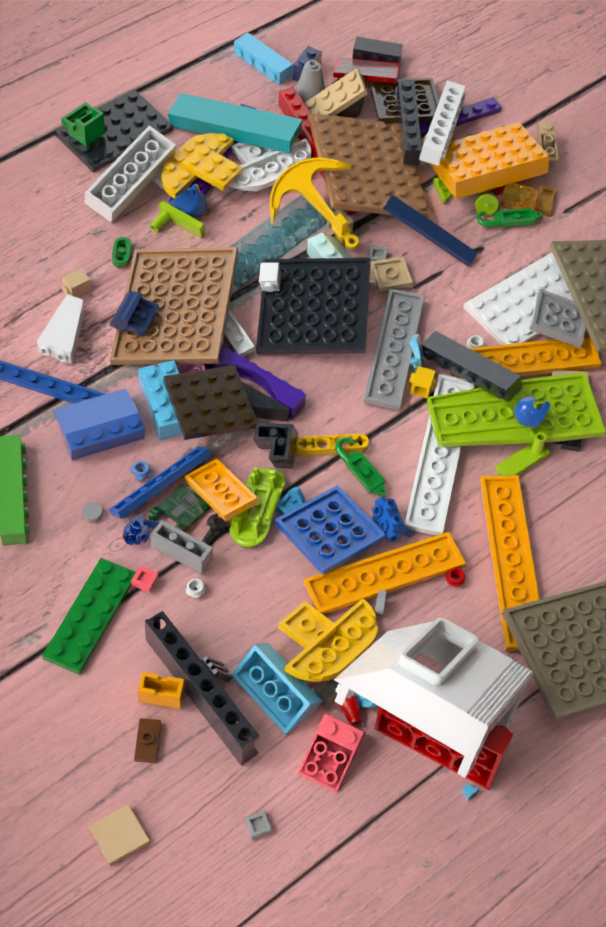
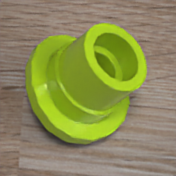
M483 192L478 196L475 208L478 213L486 211V214L482 216H491L497 211L499 202L494 195Z

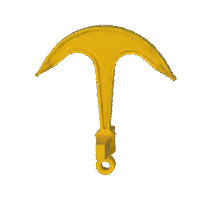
M310 158L288 167L278 177L271 191V224L274 223L279 212L283 196L290 192H297L332 225V231L342 246L345 245L350 250L356 249L359 245V239L356 235L351 234L347 220L341 213L337 216L333 214L311 182L316 172L322 170L340 171L351 169L352 166L329 158ZM353 240L355 243L350 244L349 241Z

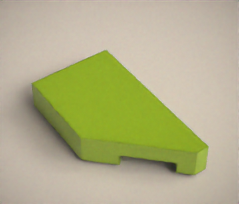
M434 178L433 184L444 205L452 193L440 178Z

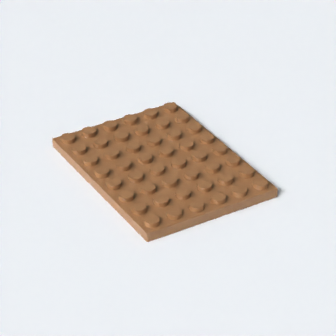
M320 113L309 114L308 119L318 158L334 159L352 166L351 169L340 171L322 170L332 209L391 215L383 207L393 194L426 218L429 217L430 213L415 165H403L399 124L339 117L336 115H323Z
M237 247L134 250L124 296L128 292L142 293V298L158 304L159 308L144 337L129 330L127 333L116 330L110 357L111 364H160L172 360L175 361V364L219 363L238 257Z

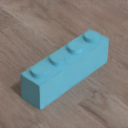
M248 32L234 41V54L278 85L292 77L293 64Z

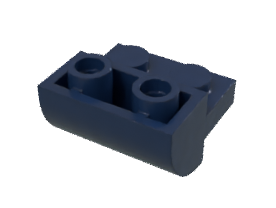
M128 292L112 318L110 326L125 333L129 330L144 337L158 311L159 305L142 298V293Z

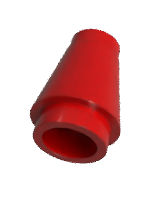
M353 695L350 699L347 697L342 706L338 704L351 725L362 722L357 696Z

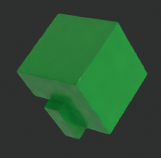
M87 102L61 118L62 124L67 127V133L84 146H88L105 134L104 113Z

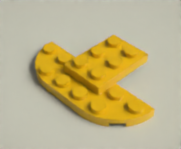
M207 133L196 135L188 140L162 167L161 180L164 190L175 199L199 177L224 191L243 171V167L222 156L233 144L234 139L223 133Z
M362 598L333 623L304 601L284 618L278 626L281 631L304 648L301 653L285 666L284 671L297 679L314 682L330 680L340 675L369 649L375 640L378 626L373 608Z

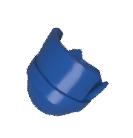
M194 184L191 188L187 187L185 192H182L175 199L170 197L168 200L171 206L193 218L200 217L208 210L206 198L197 184Z

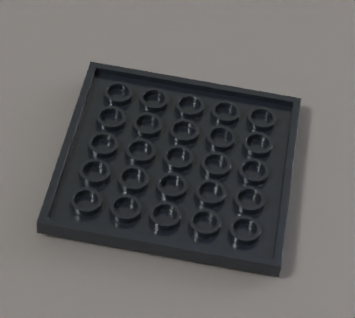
M371 257L265 259V263H279L281 280L279 291H262L256 344L257 354L366 353Z

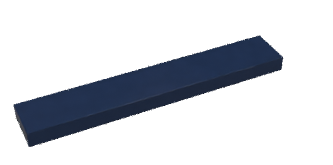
M393 194L383 207L388 213L468 267L478 253Z

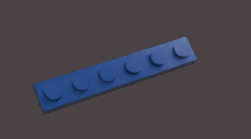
M200 446L193 449L109 508L111 515L120 519L128 517L131 511L145 505L148 499L159 495L162 492L161 490L176 483L177 479L181 476L189 474L195 466L203 464L206 458L211 456L209 449Z

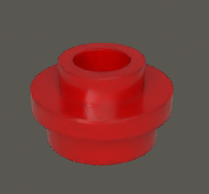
M452 568L446 573V582L450 586L460 587L465 583L466 576L462 569Z

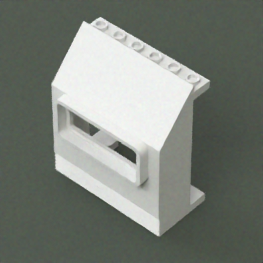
M437 618L432 622L387 631L334 679L339 682L336 688L338 694L335 702L342 706L346 698L350 699L354 692L461 753L465 757L457 774L465 778L473 769L490 731L496 724L507 727L512 721L533 675V671H529V668L522 667L521 664L514 662L513 659L482 643L474 634L449 620ZM422 652L446 667L438 674L414 661V659Z

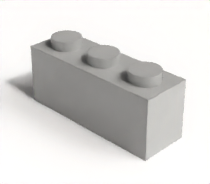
M163 520L160 521L151 533V547L200 574L204 572L212 561L213 547Z

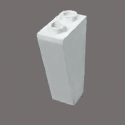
M66 295L37 340L40 353L45 356L54 357L62 362L73 363L85 312L82 299Z

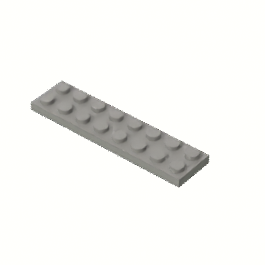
M395 289L389 290L363 403L400 410L413 351L409 342L412 336L417 333L425 295Z

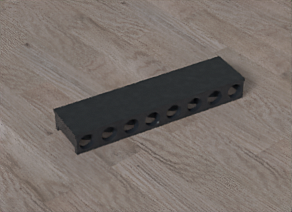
M161 611L153 617L146 619L145 636L148 644L173 677L184 679V691L239 764L241 766L244 765L245 762L258 754L255 748V740L260 738L259 734L167 615ZM160 619L164 620L166 623V626L162 629L160 625Z

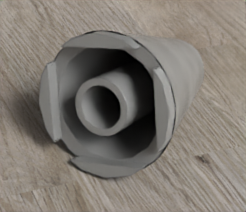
M315 60L305 63L296 86V91L304 103L326 89L321 65Z

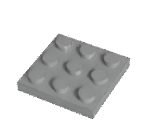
M539 289L529 329L580 348L583 343L586 326L575 302Z

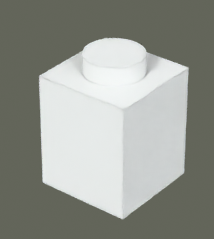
M261 263L259 276L261 290L267 292L279 291L281 280L279 263Z

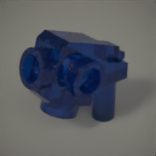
M145 515L134 516L125 526L122 537L129 545H139L142 541L146 543L150 536V531H147V529H155L160 522L145 519Z

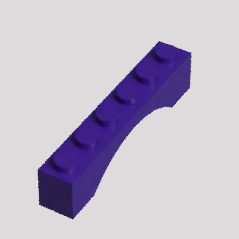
M222 345L219 363L204 364L206 369L235 365L241 378L256 383L271 398L289 407V418L292 420L305 406L306 394L301 389L291 386L285 380H281L271 372L260 368L256 363L250 362L240 354L229 350L225 345Z

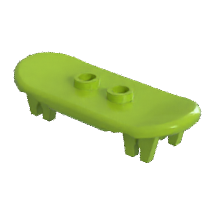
M254 467L253 473L249 475L245 486L257 496L259 503L232 519L230 527L231 538L239 546L244 548L255 547L267 537L285 485V477L279 470L273 468L258 469V467Z

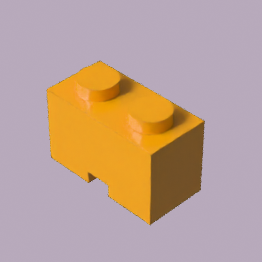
M142 672L138 687V702L180 709L184 695V679L170 676L165 678L159 677L158 674Z

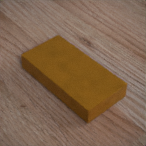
M541 186L534 211L550 217L557 189Z

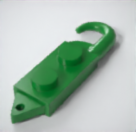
M532 208L499 210L495 213L493 220L486 221L481 218L482 215L486 214V211H482L477 215V222L484 227L501 226L502 228L534 225L537 220L543 217V213L534 211Z
M342 437L337 440L335 450L345 462L346 467L369 494L374 493L385 498V480L362 453L356 451L347 454L342 448L344 442L355 444V441L349 437Z

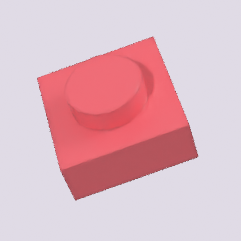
M140 566L131 581V586L150 593L159 577L158 572Z

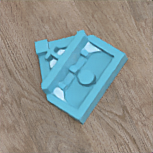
M419 334L412 336L409 342L414 353L410 359V364L414 366L415 372L418 366H423L422 341Z

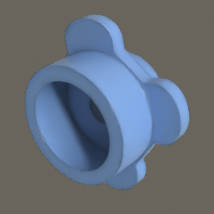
M138 461L134 466L130 467V473L136 476L137 481H142L145 477L153 474V470L149 469V465L145 461Z

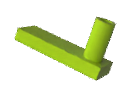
M163 200L158 205L160 214L150 224V228L158 232L170 220L201 239L205 235L203 223Z
M538 432L533 443L496 465L495 471L500 476L520 475L548 457L550 451L544 446L547 439L546 434Z

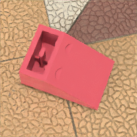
M324 714L298 774L337 792L360 748L366 731L330 714Z

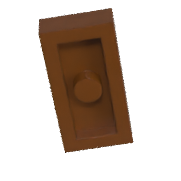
M140 718L134 755L135 762L156 763L161 720Z

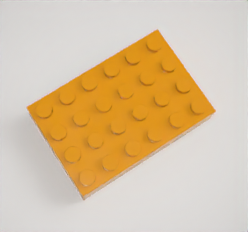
M519 122L462 139L452 140L449 143L445 158L440 160L439 166L431 163L429 165L455 199H459L549 173V155Z

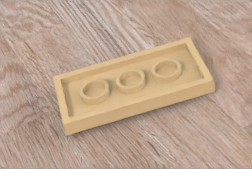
M356 68L306 101L304 104L309 112L331 116L337 115L366 96L368 92L361 72Z

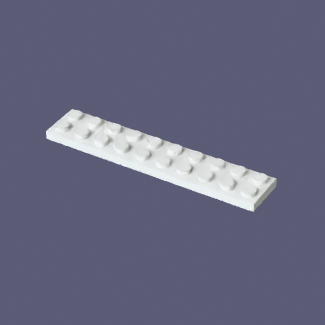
M439 374L434 396L473 389L474 383H469L465 379ZM430 415L404 525L410 530L436 536L443 534L461 446H438Z

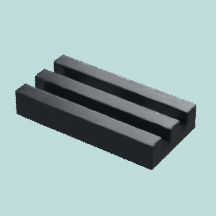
M208 656L201 659L215 678L225 682H230L234 678L228 673V669L223 667L224 664Z

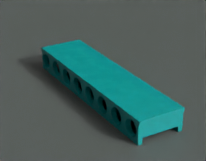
M180 93L168 112L169 122L175 128L201 134L223 133L233 138V141L285 153H291V148L298 135L302 134V119Z

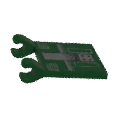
M182 483L159 505L149 510L148 514L150 516L148 519L155 522L163 513L178 524L174 527L185 532L211 507L201 496Z

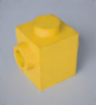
M418 366L416 373L412 372L409 383H412L410 394L428 399L430 390H434L436 386L435 371Z

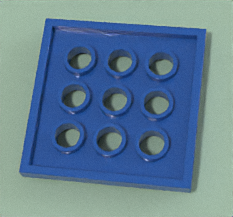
M338 485L275 519V525L322 575L327 574L386 539V534ZM329 507H337L338 509L331 510ZM314 516H323V518L317 519ZM342 519H346V520L349 519L350 522L345 523V522H342L341 520H342ZM298 524H306L307 527L302 528ZM326 528H334L335 531H327ZM357 531L362 532L363 534L355 535L353 532ZM314 536L319 537L320 539L312 540L310 539V537ZM339 540L347 541V543H346V544H340V543H338V541H339ZM327 549L331 550L332 552L324 553L322 550Z

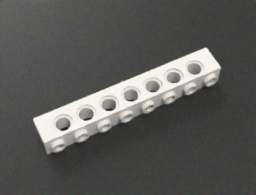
M447 80L419 160L439 166L440 160H444L467 94L464 92V85Z

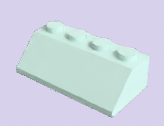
M320 233L308 239L307 254L310 258H352L335 237ZM370 280V287H372L374 283Z

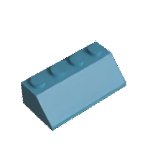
M268 643L255 644L232 673V676L285 734H289L314 713L322 703V700L302 679H297L284 671L287 663Z

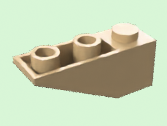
M538 122L535 140L549 155V161H558L554 122Z

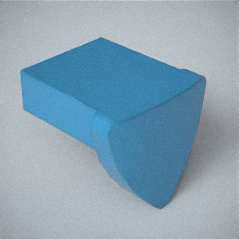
M299 487L290 489L278 502L276 511L284 515L306 503Z

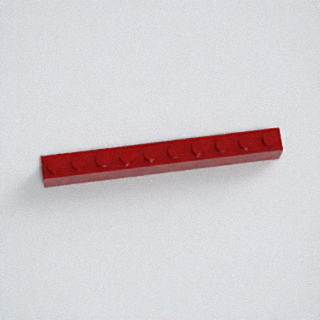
M294 87L279 90L278 106L285 116L302 119V134H299L298 138L300 141L307 139L311 147V158H318L308 119L310 114L308 108ZM319 171L322 178L324 179L322 171ZM343 210L347 215L360 212V211Z

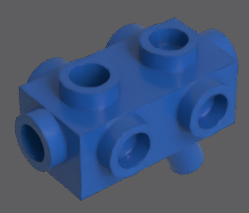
M384 497L376 499L375 506L372 508V520L386 534L384 541L396 542L402 535L410 538L413 531L405 527L395 500Z

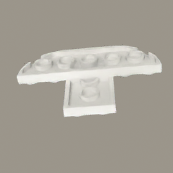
M303 139L294 143L291 153L274 151L241 142L232 145L233 153L243 164L240 165L243 167V171L229 186L239 190L256 192L274 185L278 177L288 167L299 161L311 158L309 142L307 139Z

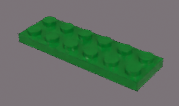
M100 558L42 655L43 660L80 675L131 588V581L136 572Z

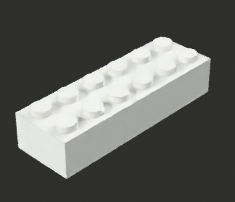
M148 126L85 192L84 203L112 223L162 170L164 163L175 153L176 144L151 126Z

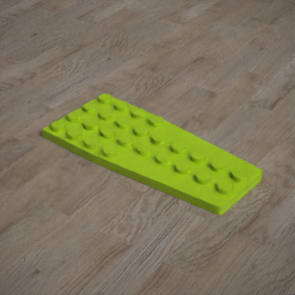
M586 373L522 380L523 388L510 402L498 399L494 394L481 388L431 396L427 399V408L434 434L440 447L533 443L538 432L546 434L547 439L545 443L602 437L605 436L606 431ZM523 397H535L533 403L535 409L546 400L551 403L546 415L536 429L520 425L514 417V407L517 401Z

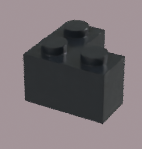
M258 422L254 434V442L258 448L270 449L269 460L274 467L293 468L298 432L293 424Z

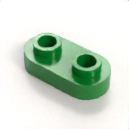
M119 237L114 241L112 263L115 267L123 268L130 262L132 243L129 238Z

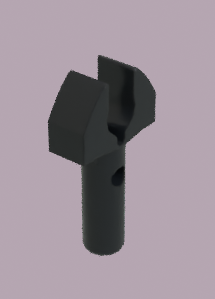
M218 514L209 516L207 520V525L210 526V529L202 540L207 545H209L216 532L221 531L224 533L227 529V521L222 520L221 523L215 525V522L218 520Z

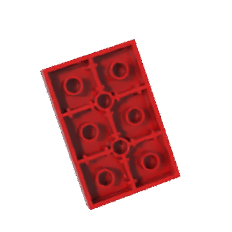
M379 706L374 730L455 773L458 772L465 757L464 755ZM495 725L488 734L473 769L465 778L489 790L500 769L513 733L504 726Z

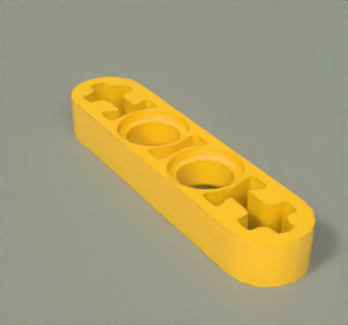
M364 434L303 436L297 439L296 452L302 456L337 454L335 450L337 440L342 437H349L355 441V444L350 446V442H345L346 446L342 447L347 454L355 451L363 453L368 449L369 439ZM320 442H324L328 446L326 448H320L317 444Z

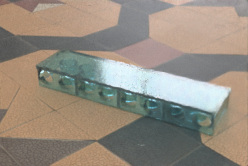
M302 195L279 210L273 224H271V217L230 246L237 247L238 249L233 284L237 288L245 285L260 273L261 263H265V259H280L327 224V220ZM325 202L331 211L334 212L335 209H332L331 205Z

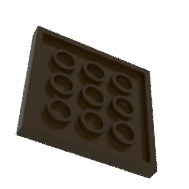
M433 78L397 79L395 84L370 81L369 86L378 121L399 123L396 98L398 80H414L419 122H432L439 104Z
M235 365L163 377V382L184 440L256 428L258 421Z

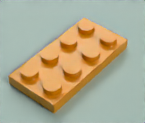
M218 459L184 476L185 481L225 522L259 503L257 496Z

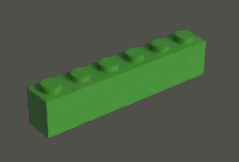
M20 435L0 436V536L2 546L26 544V536L30 535L29 524H26V519H29V509L25 507V502H28V491L24 490V486H28L27 474H23V470H27L26 458H23V454H26V444L21 442Z

